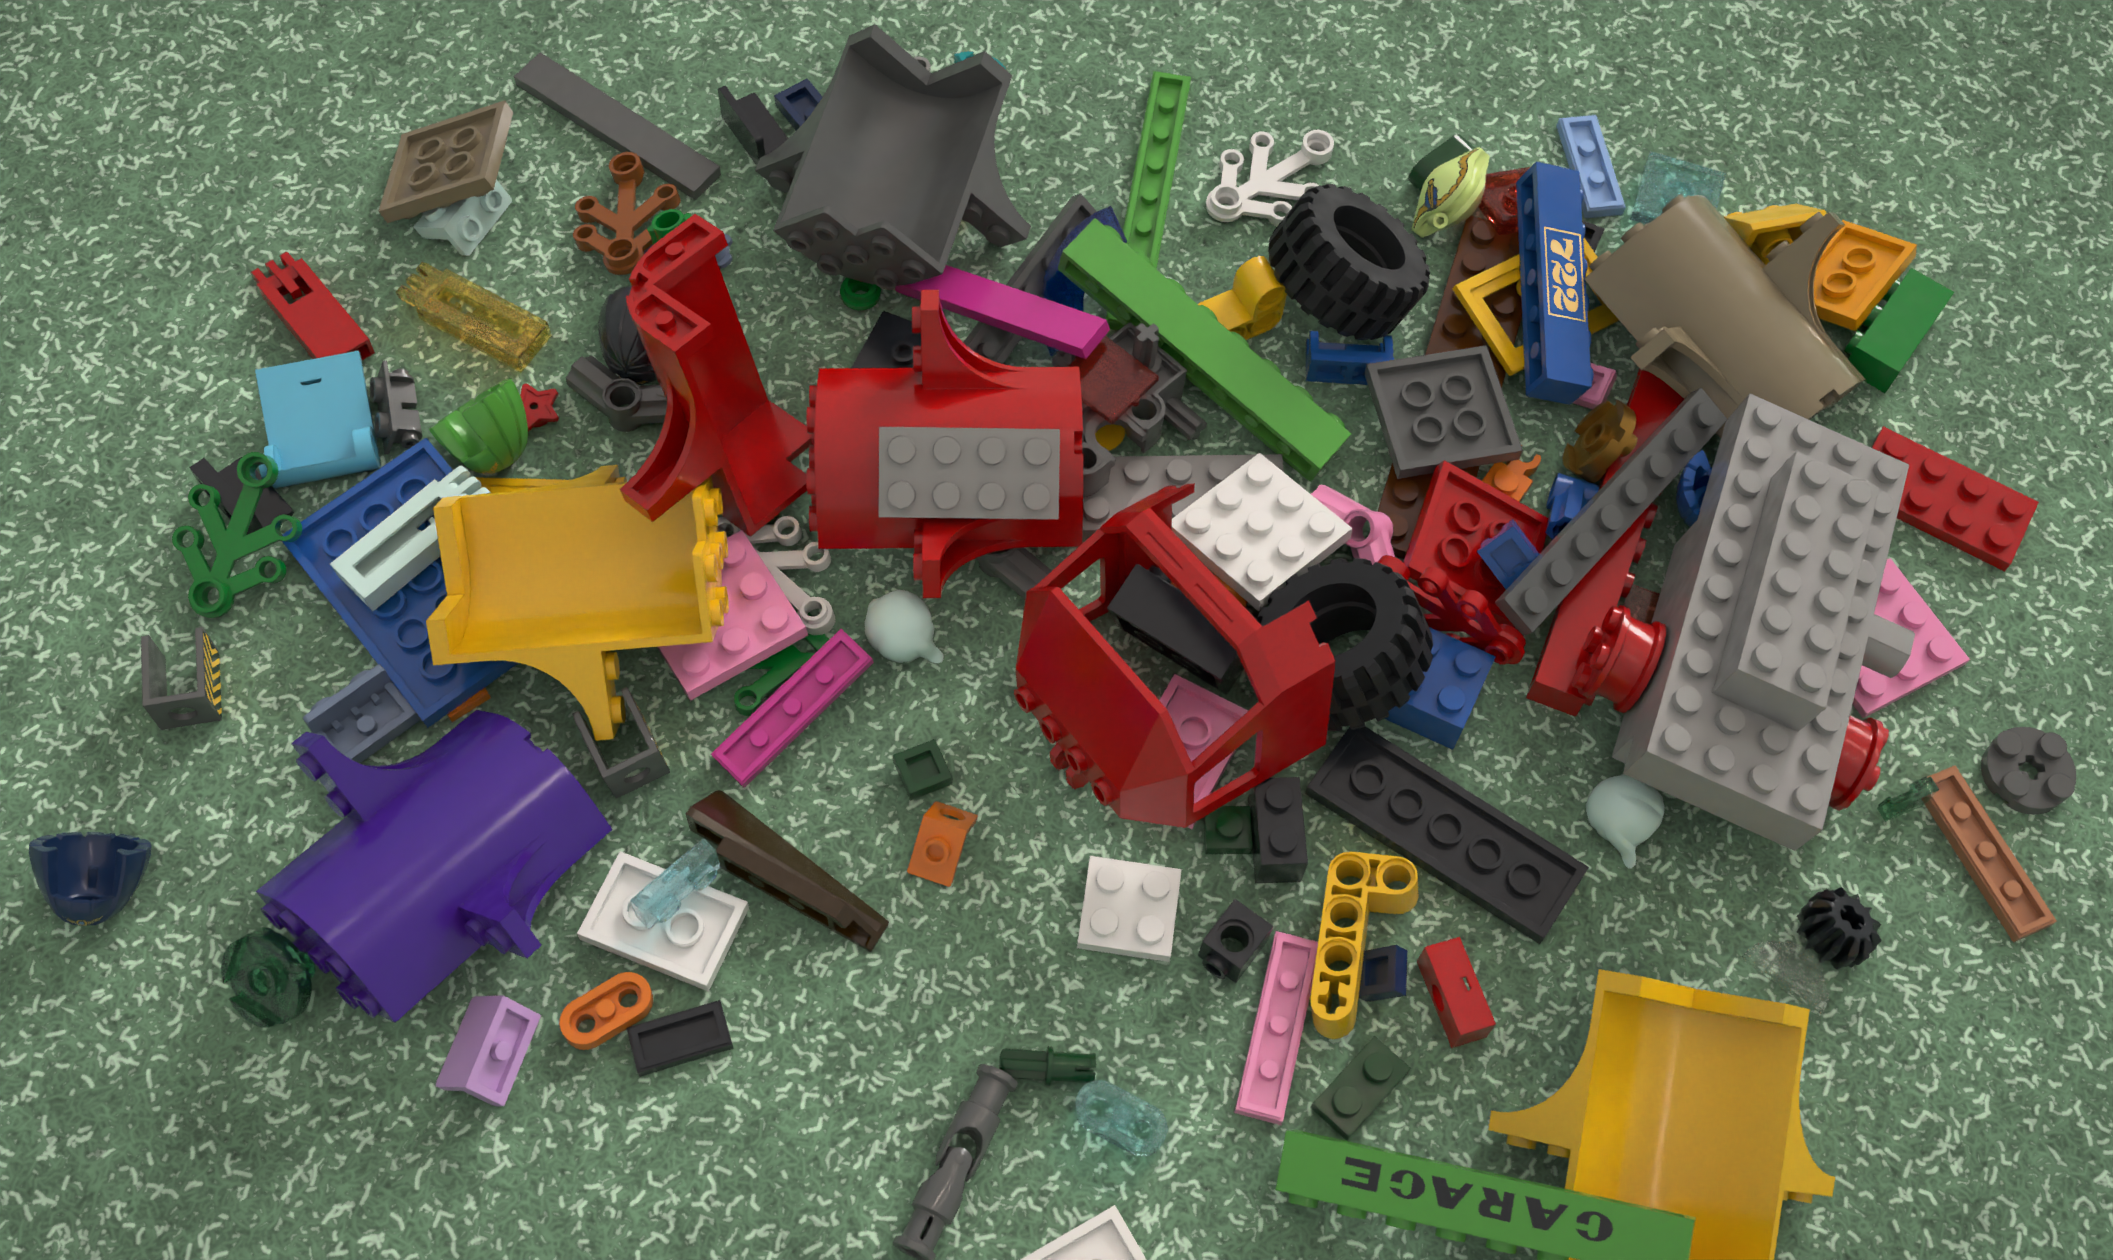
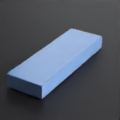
M1597 116L1559 118L1556 126L1569 169L1577 170L1580 173V188L1583 190L1581 207L1584 217L1594 218L1623 215L1626 208Z

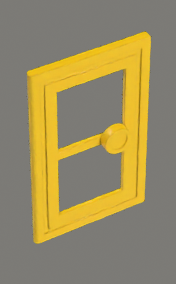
M1584 238V258L1587 260L1586 278L1592 272L1589 266L1598 257ZM1520 254L1458 283L1452 288L1509 376L1525 369L1524 344L1518 348L1514 347L1483 298L1517 282L1516 290L1521 296ZM1594 290V294L1602 305L1587 312L1588 330L1591 332V335L1619 321Z

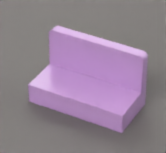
M503 995L473 997L436 1081V1087L445 1091H464L490 1105L505 1106L541 1015Z

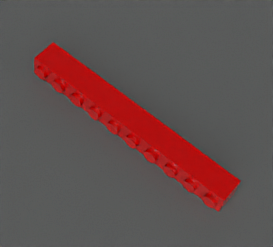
M1640 368L1627 406L1636 415V425L1633 434L1638 438L1636 446L1630 454L1625 457L1619 456L1606 469L1601 478L1599 490L1684 400L1663 380ZM1651 503L1557 605L1526 695L1527 699L1575 717L1583 704L1592 705L1596 696L1595 693L1587 698L1579 694L1578 689L1572 686V681L1578 667L1582 662H1586L1589 653L1583 650V646L1590 630L1594 626L1601 628L1608 610L1612 606L1617 607L1620 597L1627 598L1635 579V574L1630 573L1629 569L1631 563L1638 564L1647 540L1640 538L1643 528L1649 530L1658 509L1657 505Z

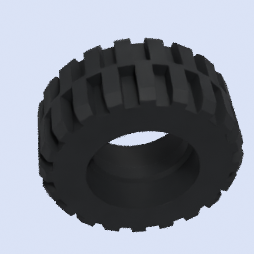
M1335 184L1319 185L1308 189L1273 231L1269 240L1268 250L1270 266L1275 268L1274 275L1278 283H1283L1286 288L1285 292L1291 300L1295 299L1301 305L1300 309L1307 315L1311 314L1319 320L1318 323L1324 327H1332L1337 330L1338 334L1345 337L1353 335L1356 340H1374L1385 337L1397 327L1427 292L1430 270L1429 265L1426 264L1425 253L1418 248V241L1413 234H1409L1404 229L1405 225L1398 218H1393L1387 212L1388 209L1380 203L1378 205L1370 200V197L1361 192L1358 194L1354 193L1352 188L1345 186L1337 188Z
M1341 558L1331 560L1330 564L1321 567L1318 563L1308 567L1309 572L1299 577L1295 574L1286 580V587L1281 591L1276 589L1268 599L1269 606L1262 607L1257 621L1262 626H1265L1309 601L1317 619L1310 622V625L1319 645L1321 643H1329L1336 637L1349 632L1370 630L1367 636L1355 647L1334 656L1336 663L1328 731H1342L1343 726H1350L1353 730L1366 727L1365 722L1375 718L1379 722L1389 716V710L1395 706L1400 709L1409 701V693L1411 690L1417 692L1425 679L1423 672H1427L1431 665L1433 638L1415 594L1401 574L1393 572L1391 567L1378 562L1372 565L1371 561L1367 559L1354 558L1353 562H1347L1346 559Z

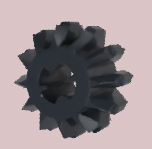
M1842 887L1831 891L1825 889L1823 892L1816 893L1797 915L1801 923L1797 933L1808 941L1805 949H1813L1818 954L1819 963L1830 961L1836 970L1842 967L1849 966L1852 968L1855 965H1860L1869 958V954L1882 941L1877 933L1881 924L1870 916L1873 907H1864L1860 903L1858 894L1849 896Z

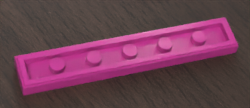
M948 265L945 266L941 275L908 285L896 286L895 288L896 292L921 300V290L939 289L940 303L943 309L1087 359L1110 331L1106 319Z

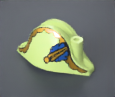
M1478 147L1435 168L1427 177L1421 190L1411 229L1418 236L1423 238L1459 224L1475 212L1481 203L1485 190L1486 173L1490 158L1483 149Z

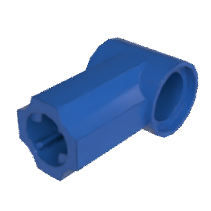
M1556 474L1546 504V509H1550L1545 533L1552 540L1598 492L1599 485L1564 474Z

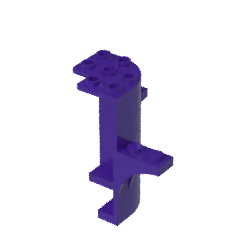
M475 710L426 751L403 762L390 765L373 766L357 763L340 753L323 735L305 732L291 743L300 755L296 759L300 769L312 781L316 782L319 779L329 792L324 796L326 802L337 815L344 819L256 891L266 904L261 908V911L278 930L286 928L295 939L290 944L291 949L306 965L309 966L314 963L325 974L331 971L340 982L335 989L341 998L353 1009L360 1006L371 1018L380 1015L396 1023L475 951L486 944L493 945L502 954L511 952L524 958L530 957L542 946L530 929L534 912L540 901L562 874L613 830L587 792L566 766L548 748L542 751L539 747L535 746L530 740L531 733L509 718L496 713Z

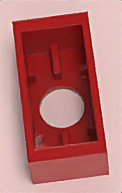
M1456 937L1424 947L1417 960V964L1451 1048L1486 1038L1496 1023L1461 938ZM1463 978H1466L1470 990H1467Z

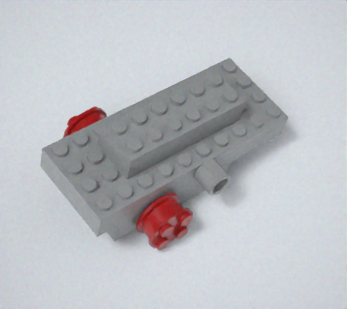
M1749 394L1726 420L1698 519L1674 545L1651 624L1648 625L1631 617L1630 609L1625 606H1612L1608 610L1601 628L1594 626L1590 630L1583 646V650L1589 653L1586 662H1582L1578 667L1572 681V686L1578 689L1579 694L1587 698L1595 693L1613 701V709L1624 714L1612 758L1626 764L1623 774L1794 851L1823 830L1828 806L1838 811L1846 809L1859 796L1862 790L1870 791L1875 786L1881 771L1877 763L1881 750L1887 742L1889 730L1883 727L1881 721L1871 717L1862 721L1851 716L1850 713L1861 666L1892 678L1902 670L1911 655L1915 633L1874 614L1909 464L1753 394Z

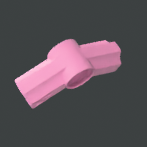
M1319 485L1311 493L1318 501L1352 527L1351 539L1346 544L1351 547L1354 558L1370 560L1373 565L1384 555L1395 557L1390 541L1393 535V524L1386 514L1372 511L1326 485ZM1368 520L1371 530L1369 536L1365 539L1362 529Z

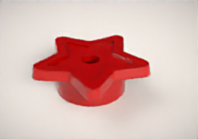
M527 383L522 385L520 396L526 413L528 432L533 427H541L548 422H557L559 417L552 407L558 396L557 390L537 391ZM532 405L538 406L536 409L530 408Z

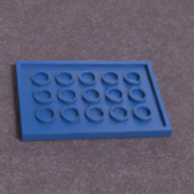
M424 438L301 521L302 534L296 541L282 542L376 663L381 664L386 670L392 683L414 709L426 727L429 728L518 663L511 661H480L433 665L426 620L447 596L441 556L374 611L338 577L330 565L331 562L434 479L439 482L453 471L429 440ZM426 520L417 529L423 531L430 525L429 521ZM292 528L282 535L288 536L292 532Z

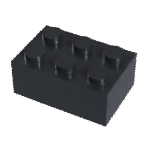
M1136 564L1107 607L1116 626L1227 695L1244 670L1236 650L1190 600L1171 584L1172 581L1160 568L1151 565L1147 570L1141 565Z

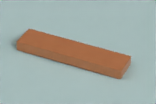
M1955 765L1918 780L1913 785L2013 943L2048 928L2057 922Z

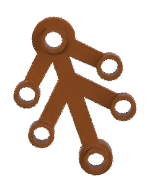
M633 152L620 153L609 162V169L613 180L619 185L617 214L599 204L598 199L594 196L582 197L575 204L576 212L582 222L592 223L596 221L616 233V238L609 240L598 234L596 227L591 224L581 225L573 232V238L578 249L584 252L595 250L602 254L606 269L615 275L632 273L637 262L644 255V251L652 245V239L647 229L635 238L634 232L659 210L675 209L681 202L676 186L673 184H663L658 186L654 190L653 195L635 210L636 187L642 183L644 168L639 156Z

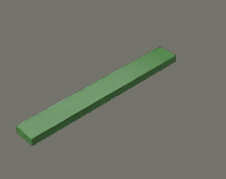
M1153 71L1121 238L1135 252L1145 254L1157 270L1191 77ZM1107 311L1106 320L1110 329L1120 330L1124 327L1120 321Z

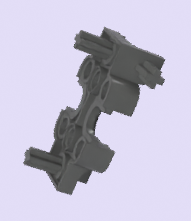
M1129 322L1101 345L1098 344L1087 357L1089 359L1099 348H1105L1139 374V377H1134V379L1141 386L1133 384L1123 385L1126 392L1122 391L1118 394H1111L1102 391L1096 382V387L1100 390L1098 392L1100 404L1092 402L1081 393L1083 467L1089 468L1083 469V497L1097 493L1109 482L1110 469L1116 462V458L1096 440L1095 434L1101 427L1111 424L1122 426L1125 429L1126 435L1141 448L1143 453L1148 451L1160 439L1164 419L1189 441L1197 439L1200 436V432L1206 428L1207 422L1181 401L1187 370L1158 346L1159 328L1155 324H1151L1147 328L1143 323L1135 327ZM1059 350L1057 355L1052 358V365L1054 367H1080L1087 359ZM1106 358L1107 362L1112 364L1116 369V364L1112 363L1110 360Z

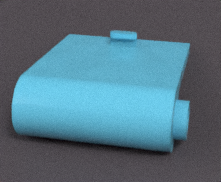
M359 351L255 370L269 446L264 447V454L273 458L278 466V477L273 484L275 489L381 468ZM265 464L259 465L262 479L267 475Z

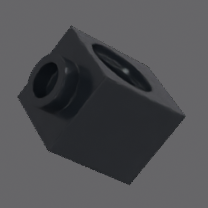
M1234 899L1203 939L1198 956L1203 959V966L1212 975L1220 979L1228 977L1237 983L1267 943L1273 925ZM1235 938L1242 943L1244 950L1240 952L1228 951L1222 945L1221 940Z

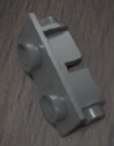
M383 360L378 376L371 378L370 399L371 402L378 404V412L375 416V435L383 440L384 454H389L393 443L402 444L404 448H411L417 444L422 438L419 411L402 409V407L416 408L417 398L413 376L409 375V372L405 369H397L389 373L388 363Z

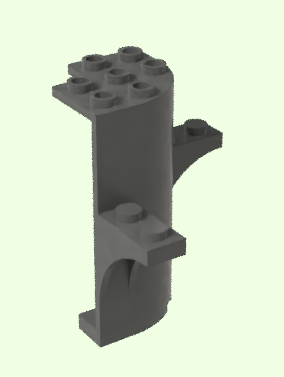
M875 24L849 35L834 76L816 108L789 139L772 152L761 157L755 171L764 177L770 186L787 193L773 232L783 238L790 248L801 252L817 263L818 269L823 273L833 276L842 275L860 282L876 284L887 290H893L896 286L916 283L943 274L961 220L970 223L990 243L998 247L1026 240L1031 225L1022 218L1011 203L1000 179L995 157L996 123L1012 75L986 51L931 73Z

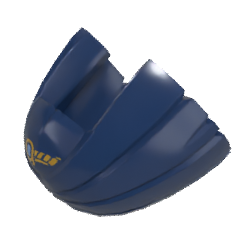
M81 832L58 833L56 836L46 835L33 839L29 844V856L37 885L53 913L72 925L88 926L98 925L111 919L130 901L148 867L152 844L146 839L125 834L116 836L115 833L87 832L83 836Z

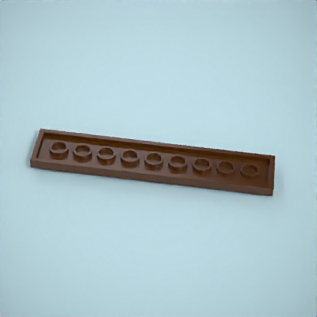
M1472 215L1466 219L1425 355L1487 345L1501 389L1506 371L1452 288L1458 283L1519 255V232L1517 228ZM1517 282L1483 298L1513 345L1522 318V298L1516 290ZM1392 463L1378 512L1386 514L1393 524V535L1390 541L1395 557L1405 559L1433 473L1397 479ZM1480 466L1462 468L1461 470L1477 477Z

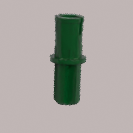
M1048 1046L1046 1051L1008 1048L1001 1050L999 1069L1008 1073L1013 1078L1044 1080L1045 1085L1050 1086L1051 1081L1094 1085L1095 1072L1093 1070L1075 1068H1096L1095 1053L1053 1052V1047Z

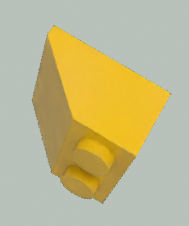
M1791 204L1785 206L1772 205L1763 210L1746 213L1734 212L1724 216V218L1761 261L1767 265L1770 261L1766 256L1775 247L1785 240L1789 244L1793 243L1803 234L1799 228L1817 212H1820L1823 216L1827 213L1822 209Z

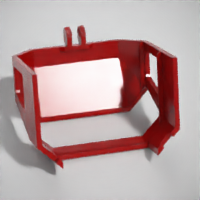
M1195 483L1186 484L1180 488H1176V485L1166 486L1117 512L1035 587L1027 590L1016 662L1017 688L1014 690L1016 701L1025 713L1031 712L1036 717L1044 736L1050 743L1057 742L1050 751V761L1058 770L1068 768L1065 771L1066 780L1072 789L1076 790L1077 788L1084 787V785L1090 782L1097 800L1103 806L1109 805L1119 818L1182 828L1190 826L1326 745L1336 663L1328 643H1321L1319 645L1310 622L1317 619L1309 601L1262 626L1172 531V504L1195 492ZM1100 559L1101 595L1097 600L1078 609L1061 589ZM1136 564L1141 565L1147 570L1151 565L1160 568L1236 650L1259 700L1258 703L1192 762L1166 707L1090 623L1092 620L1109 612L1107 607ZM1257 733L1254 767L1247 773L1194 803V786L1196 781Z

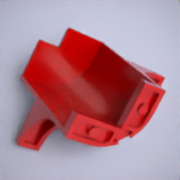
M694 214L656 242L640 258L629 277L631 290L629 296H626L628 310L667 400V409L661 433L651 454L637 473L619 490L625 502L651 522H654L712 475L713 488H720L722 493V516L751 537L807 491L806 473L790 462L804 452L809 445H812L811 434L807 433L806 425L768 400L715 257L716 254L728 246L726 237L722 230Z
M939 289L921 290V306H912V333H921V346H913V368H819L817 385L809 386V407H807L806 415L807 433L811 434L812 445H809V468H807L806 472L807 495H811L812 506H809V531L818 533V549L914 548L913 578L914 581L922 580L923 598H941L943 587L948 578L959 567L982 555L1012 548L1079 547L1082 544L1083 418L1079 367H1017L994 362L979 355L966 346L951 329L943 313ZM879 427L1060 429L1059 519L879 517Z

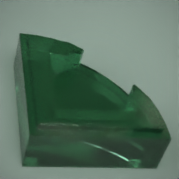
M1926 776L1909 784L1911 789L1908 792L1893 798L1889 796L1881 802L1877 809L1885 822L1924 806L1939 791L1932 777L1927 778Z

